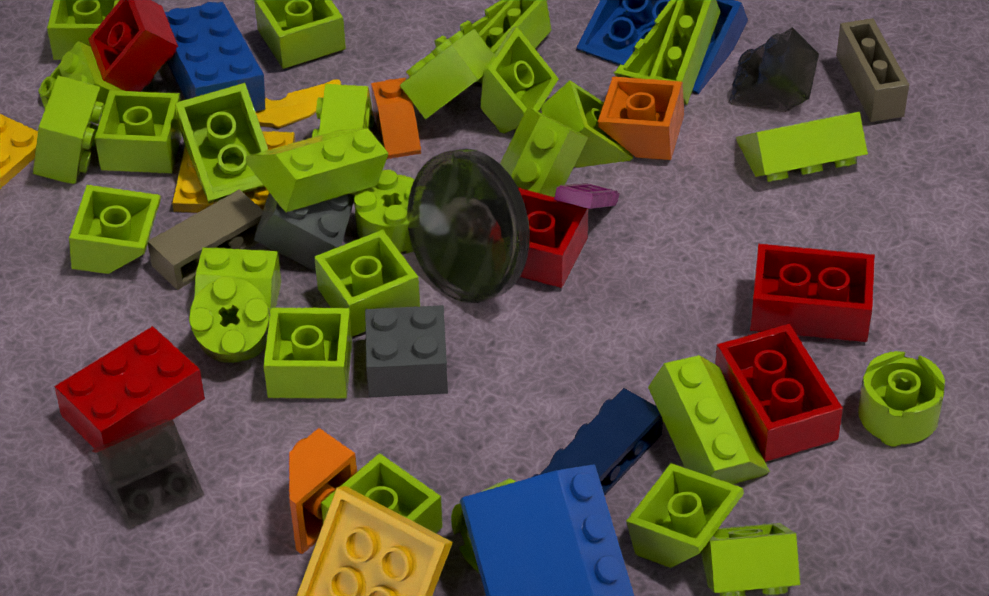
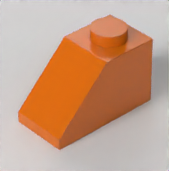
M406 77L371 83L373 112L382 145L389 153L387 159L421 154L413 102L400 87V84L406 80Z

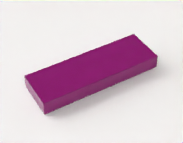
M588 183L569 184L557 187L554 200L593 209L616 206L620 193L616 190Z

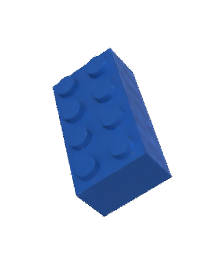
M207 2L201 6L185 9L174 8L169 12H165L178 44L173 57L166 62L185 99L245 83L254 110L266 109L264 74L224 2Z

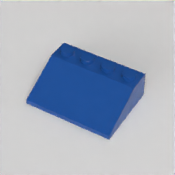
M600 0L576 47L577 50L618 65H624L635 51L634 46L640 38L644 39L655 25L654 20L670 0ZM716 0L720 9V15L692 92L699 94L734 50L748 22L742 2L736 0Z
M595 464L552 471L460 499L486 596H634Z

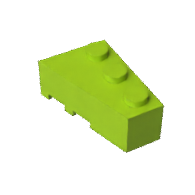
M500 0L484 10L485 16L473 24L467 20L460 25V30L464 36L475 29L493 54L496 53L510 30L516 26L534 48L552 31L547 0ZM442 35L434 40L436 48L447 40L445 36ZM483 76L476 82L482 84Z
M670 0L654 20L655 25L644 39L640 38L634 46L635 51L624 65L620 64L614 72L615 76L682 81L684 104L687 105L720 15L717 1Z
M325 84L324 97H318L316 115L317 119H320L319 129L313 130L312 138L338 130L373 128L375 120L368 86ZM356 192L349 193V194H351V195H353V196L355 197Z

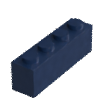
M623 388L613 399H608L603 403L598 415L589 424L585 423L578 429L574 439L565 449L560 448L556 451L550 464L540 474H535L532 477L556 470L595 464L605 496L662 435L663 419L657 406Z

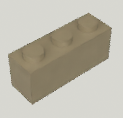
M871 18L840 23L836 56L870 122L904 117L909 83L875 20Z
M240 189L150 239L148 241V248L152 267L179 290L195 280L202 247L248 250L257 245L259 242L255 241L254 237L263 210Z

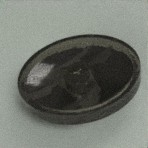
M456 149L440 153L427 161L413 181L407 207V221L410 222L408 225L409 237L419 265L429 280L441 292L457 301L479 303L502 296L518 281L525 267L529 251L530 231L528 215L517 185L500 163L489 155L477 150Z

